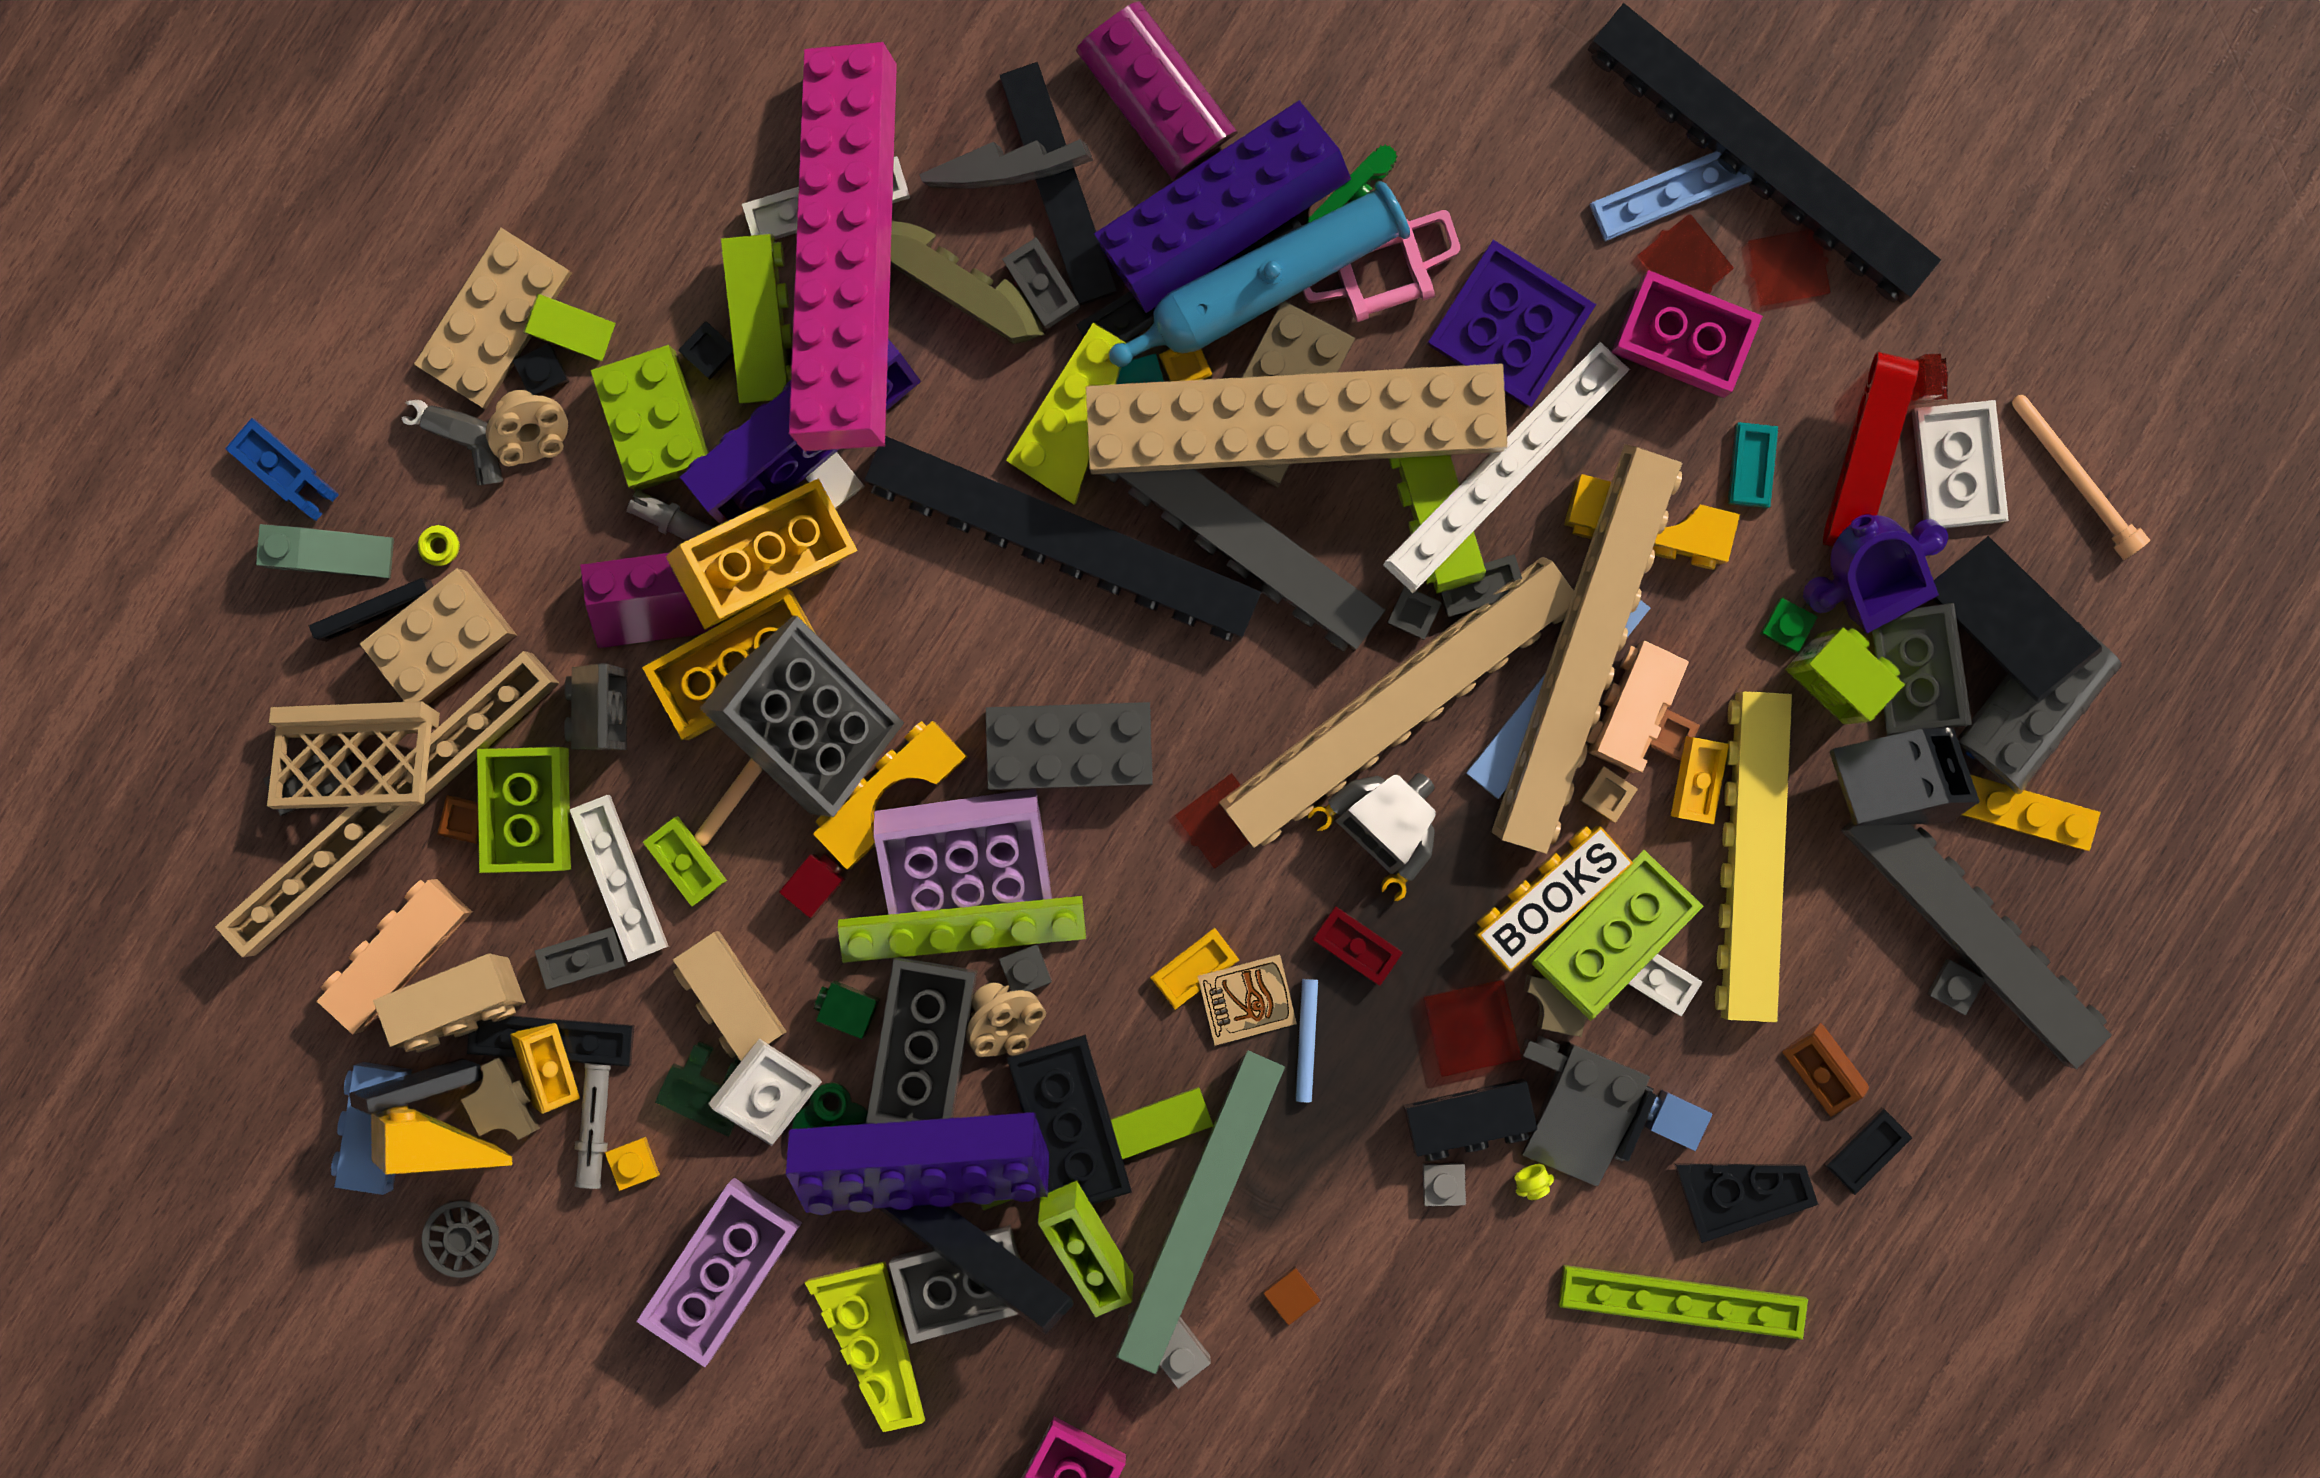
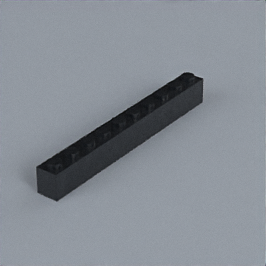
M1625 3L1620 6L1592 41L1588 51L1593 54L1591 58L1597 66L1606 72L1613 70L1624 79L1623 85L1633 95L1642 98L1644 95L1656 105L1654 109L1657 114L1667 122L1674 123L1676 121L1687 130L1686 136L1696 146L1702 149L1708 147L1713 152H1720L1721 155L1717 160L1723 168L1732 174H1737L1739 171L1743 175L1747 174L1752 179L1749 187L1754 193L1765 200L1771 198L1782 207L1781 213L1786 219L1795 225L1802 223L1814 233L1812 238L1817 244L1828 251H1832V249L1837 251L1845 258L1844 264L1848 269L1858 276H1868L1877 284L1875 288L1878 293L1891 302L1897 300L1902 304L1910 299L1941 261L1932 251Z
M885 436V446H878L865 477L867 484L873 486L871 493L890 502H893L896 496L911 502L908 509L929 518H931L933 511L948 517L946 525L965 533H969L971 527L986 533L983 540L1004 549H1006L1008 543L1023 548L1021 556L1042 565L1046 558L1061 564L1059 572L1078 580L1082 579L1083 574L1099 580L1096 587L1119 596L1122 589L1136 595L1134 603L1153 611H1157L1159 605L1174 611L1172 619L1194 627L1196 621L1211 626L1209 634L1232 643L1234 636L1239 639L1243 638L1261 595V591Z

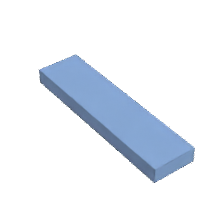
M1715 151L1591 202L1589 205L1604 241H1608L1749 183L1752 179L1747 174L1743 175L1740 171L1737 174H1732L1723 168L1717 160L1721 153Z

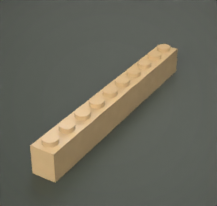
M1624 444L1491 831L1501 840L1547 854L1550 844L1553 845L1558 839L1561 829L1559 818L1563 806H1567L1570 803L1574 792V784L1572 783L1577 767H1581L1587 755V745L1585 743L1589 731L1595 728L1600 718L1601 707L1599 702L1602 693L1612 683L1614 677V667L1612 665L1617 651H1621L1626 643L1628 630L1625 627L1629 615L1637 609L1641 599V589H1639L1644 573H1648L1653 565L1655 551L1652 549L1657 534L1663 532L1668 521V511L1666 508L1671 495L1677 492L1681 484L1682 472L1680 468L1682 462Z
M1544 557L1538 559L1521 572L1522 579L1516 581L1512 579L1494 594L1510 590V592L1495 603H1487L1468 612L1219 801L1248 842L1254 848L1259 844L1264 846L1271 843L1281 834L1280 828L1292 819L1298 821L1308 815L1313 810V803L1325 794L1326 796H1331L1342 789L1346 784L1345 779L1357 769L1361 772L1371 767L1379 759L1377 754L1389 745L1395 747L1404 742L1411 735V728L1422 720L1423 722H1428L1437 717L1444 709L1442 705L1452 697L1456 696L1459 698L1470 692L1475 687V680L1486 671L1492 673L1504 666L1509 660L1507 656L1519 646L1526 648L1533 644L1541 636L1539 631L1551 622L1556 624L1563 621L1574 590L1554 562Z
M523 651L431 733L424 805L477 758V749L489 748L560 684L533 653ZM396 764V765H395L388 773H386L383 777L385 778L398 764ZM406 770L391 786L398 794H411L413 775ZM377 781L363 795H367L375 786L379 784V781ZM424 805L348 807L216 925L215 928L242 958L257 955Z

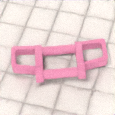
M1441 210L1412 221L1406 219L1410 228L1409 238L1403 239L1398 236L1373 250L1376 251L1401 243L1414 283L1364 299L1358 288L1351 264L1338 270L1343 286L1342 289L1315 293L1308 287L1302 291L1305 300L1308 303H1317L1346 297L1356 322L1369 319V314L1418 298H1421L1422 301L1434 298V288L1427 270L1456 257L1460 251L1459 240L1450 213L1447 210ZM1435 222H1441L1445 228L1450 249L1423 262L1412 230Z

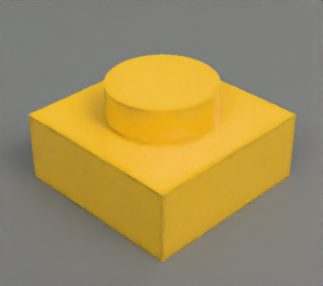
M646 1136L605 1152L619 1191L660 1175Z

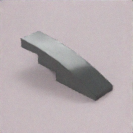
M1081 139L1049 153L1046 152L1045 147L1037 140L1007 154H1004L1002 148L995 142H991L919 175L922 182L931 188L975 189L1013 185L1052 176L1091 162L1093 158L1088 145Z

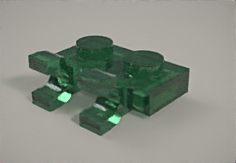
M699 1041L697 1045H694L685 1067L676 1063L671 1066L655 1103L729 1137L736 1124L714 1111L708 1103L741 1061L736 1058L730 1064L721 1085L701 1076V1073L714 1047Z

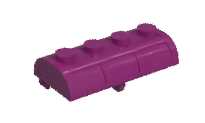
M1140 1L1134 2L1120 10L1093 30L1077 46V54L1172 180H1175L1238 133Z

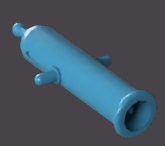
M1377 181L1374 191L1169 292L1156 305L1153 311L1154 324L1148 331L1128 343H1118L1111 347L1109 351L1111 363L1118 367L1127 366L1134 356L1161 345H1166L1178 353L1200 350L1398 236L1403 239L1409 238L1410 228L1396 197L1386 183Z

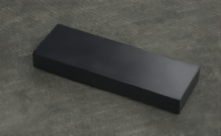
M425 578L417 579L308 625L314 639L327 642L405 609L431 589L433 584L431 580Z
M461 1058L349 1093L351 1107L370 1115L480 1081L482 1079L481 1067L477 1063Z

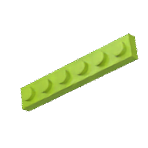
M1082 896L838 919V934L843 963L1086 939Z

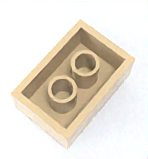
M456 568L362 641L360 645L404 702L422 701L428 705L517 635L471 575L465 570Z
M486 954L377 998L373 1002L389 1046L405 1048L406 1052L416 1050L419 1053L440 1045L438 1038L454 1034L455 1037H460L478 1029L476 1022L481 1019L483 1021L492 1019L493 1022H497L516 1014L514 1007L524 1004L525 1000L509 958Z

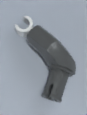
M421 400L405 402L407 405H413L418 413L415 419L403 416V423L407 425L420 424L421 429L457 442L462 446H467V450L471 449L477 485L503 481L498 457L491 451L486 439L488 423L458 411L433 405L427 406Z

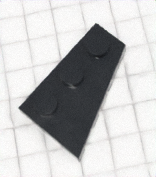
M1674 1163L1698 1239L1701 1243L1819 1205L1807 1168L1803 1164Z

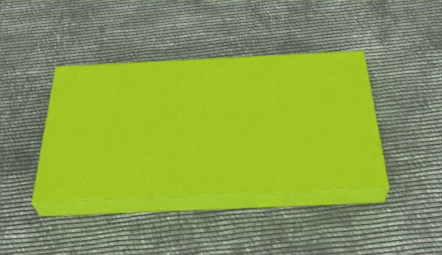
M1645 850L1632 861L1633 864L1608 885L1532 962V965L1590 1021L1704 907Z

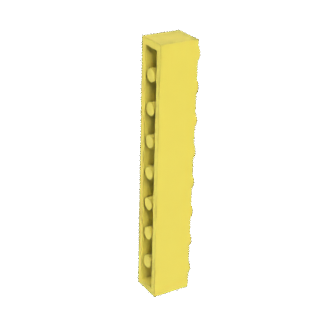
M1738 692L1735 695V700H1730L1728 707V723L1734 725V739L1727 743L1729 748L1726 763L1727 765H1732V782L1727 781L1725 784L1724 802L1725 806H1730V822L1724 823L1722 841L1723 846L1729 847L1728 863H1723L1721 867V887L1727 888L1726 904H1721L1719 908V927L1725 928L1724 945H1719L1717 950L1718 969H1723L1722 986L1717 985L1715 992L1716 1010H1721V1017L1727 1020L1777 1022L1792 694Z

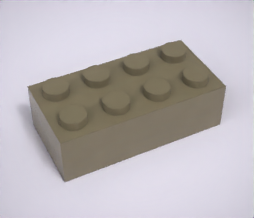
M1284 301L1280 304L1242 378L1337 373L1351 349L1355 337ZM1290 464L1238 466V468L1278 488Z

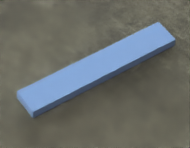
M1641 600L1637 609L1629 615L1625 627L1628 630L1627 637L1650 610V607ZM1545 674L1466 772L1469 777L1497 799L1507 788Z

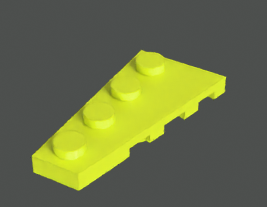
M883 1261L805 1281L804 1283L810 1294H814L823 1311L821 1315L827 1327L833 1330L842 1348L840 1351L847 1365L850 1364L860 1382L858 1386L882 1431L888 1432L922 1424L925 1421V1416L886 1262Z

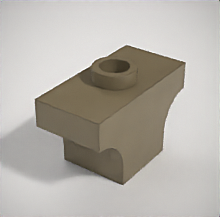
M1527 974L1523 990L1531 993L1538 1001L1539 1017L1537 1027L1582 1037L1587 1017L1547 978Z
M499 1057L481 1066L483 1071L481 1086L473 1094L461 1099L478 1135L481 1136L494 1129H505L513 1133L519 1140L540 1129L528 1105V1102L531 1101L530 1093L521 1079L516 1081L505 1057Z

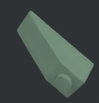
M260 524L256 565L269 569L391 579L394 538Z

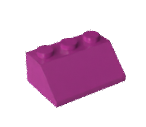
M669 553L580 565L585 605L598 648L702 635L718 626L719 623L704 629L666 558Z

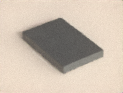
M1954 603L1912 609L1872 631L1876 658L1879 660L1880 657H1884L1900 671L1897 678L1905 684L1883 708L1887 736L1922 728H1953L1972 725Z

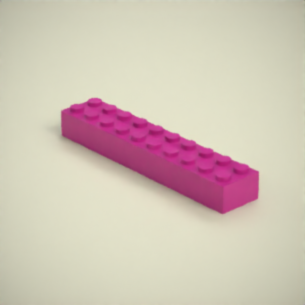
M884 42L804 49L789 434L804 451L885 446L897 64Z

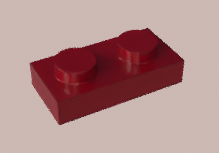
M1334 906L1312 938V940L1379 986H1381L1403 954L1402 951L1336 906Z

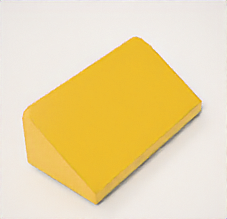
M556 1023L510 1034L527 1089L531 1096L532 1105L536 1110L544 1114L580 1099Z

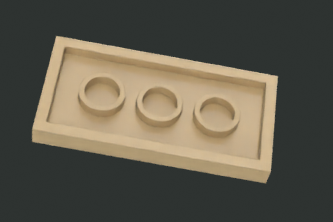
M500 228L414 365L486 409L514 366L513 360L519 358L532 337L523 333L536 295L541 294L556 300L572 272L503 228Z

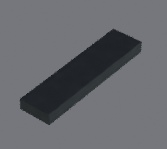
M511 1016L497 1022H493L492 1019L486 1021L481 1019L476 1022L478 1029L468 1034L467 1054L517 1058L510 1034L556 1023L569 1062L631 1066L634 1025Z

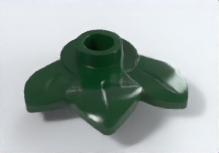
M830 1082L822 1084L814 1091L810 1105L796 1114L792 1129L871 1123H866L868 1114L866 1108L852 1102L851 1096L844 1086ZM833 1095L838 1099L839 1106L837 1109L829 1110L825 1107L824 1099L826 1096Z

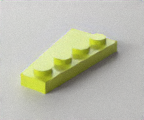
M1093 323L1006 460L1073 505L1077 502L1080 488L1090 463L1086 386L1114 385L1117 383L1122 368L1111 363L1109 351L1115 344L1125 342L1096 323Z

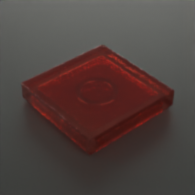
M1503 979L1423 996L1441 1077L1521 1060Z

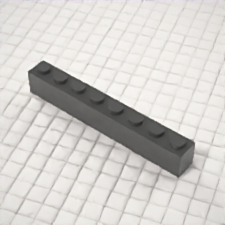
M1195 469L1101 474L1113 483L1119 478L1129 485L1131 489L1128 494L1143 506L1148 507L1152 502L1164 511L1161 518L1176 530L1181 531L1183 527H1186L1197 535L1193 542L1213 556L1216 551L1220 552L1229 559L1226 566L1238 576L1246 580L1250 574L1262 583L1259 591L1277 604L1282 599L1295 608L1292 615L1303 624L1312 628L1316 623L1328 632L1324 638L1342 652H1345L1348 647L1353 651L1357 650L1385 612L1384 608Z
M1853 820L1841 829L1842 833L1980 977L1985 979L1987 985L2065 1066L2078 1069L2112 1036L2104 1027L2107 1023L2105 1017L2092 1005L2089 1004L2085 1007L2075 997L2079 991L2066 977L2060 975L2057 978L2047 966L2051 962L2047 956L2034 945L2029 948L2019 938L2022 934L2020 928L2005 915L2000 918L1990 908L1994 904L1993 900L1978 886L1972 889L1962 878L1966 874L1962 867L1949 856L1944 859L1934 849L1937 842L1925 829L1919 827L1916 830L1911 824L1854 826Z

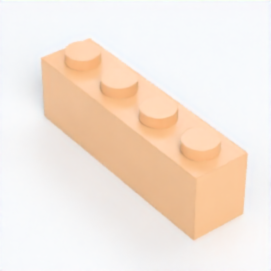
M438 879L428 880L426 883L422 880L418 881L404 896L408 901L398 913L392 910L380 921L376 927L380 933L369 944L366 940L363 941L350 954L349 959L352 963L343 973L336 971L321 986L325 993L317 1002L352 1035L363 1032L378 1016L373 1000L402 989L472 914L473 911Z

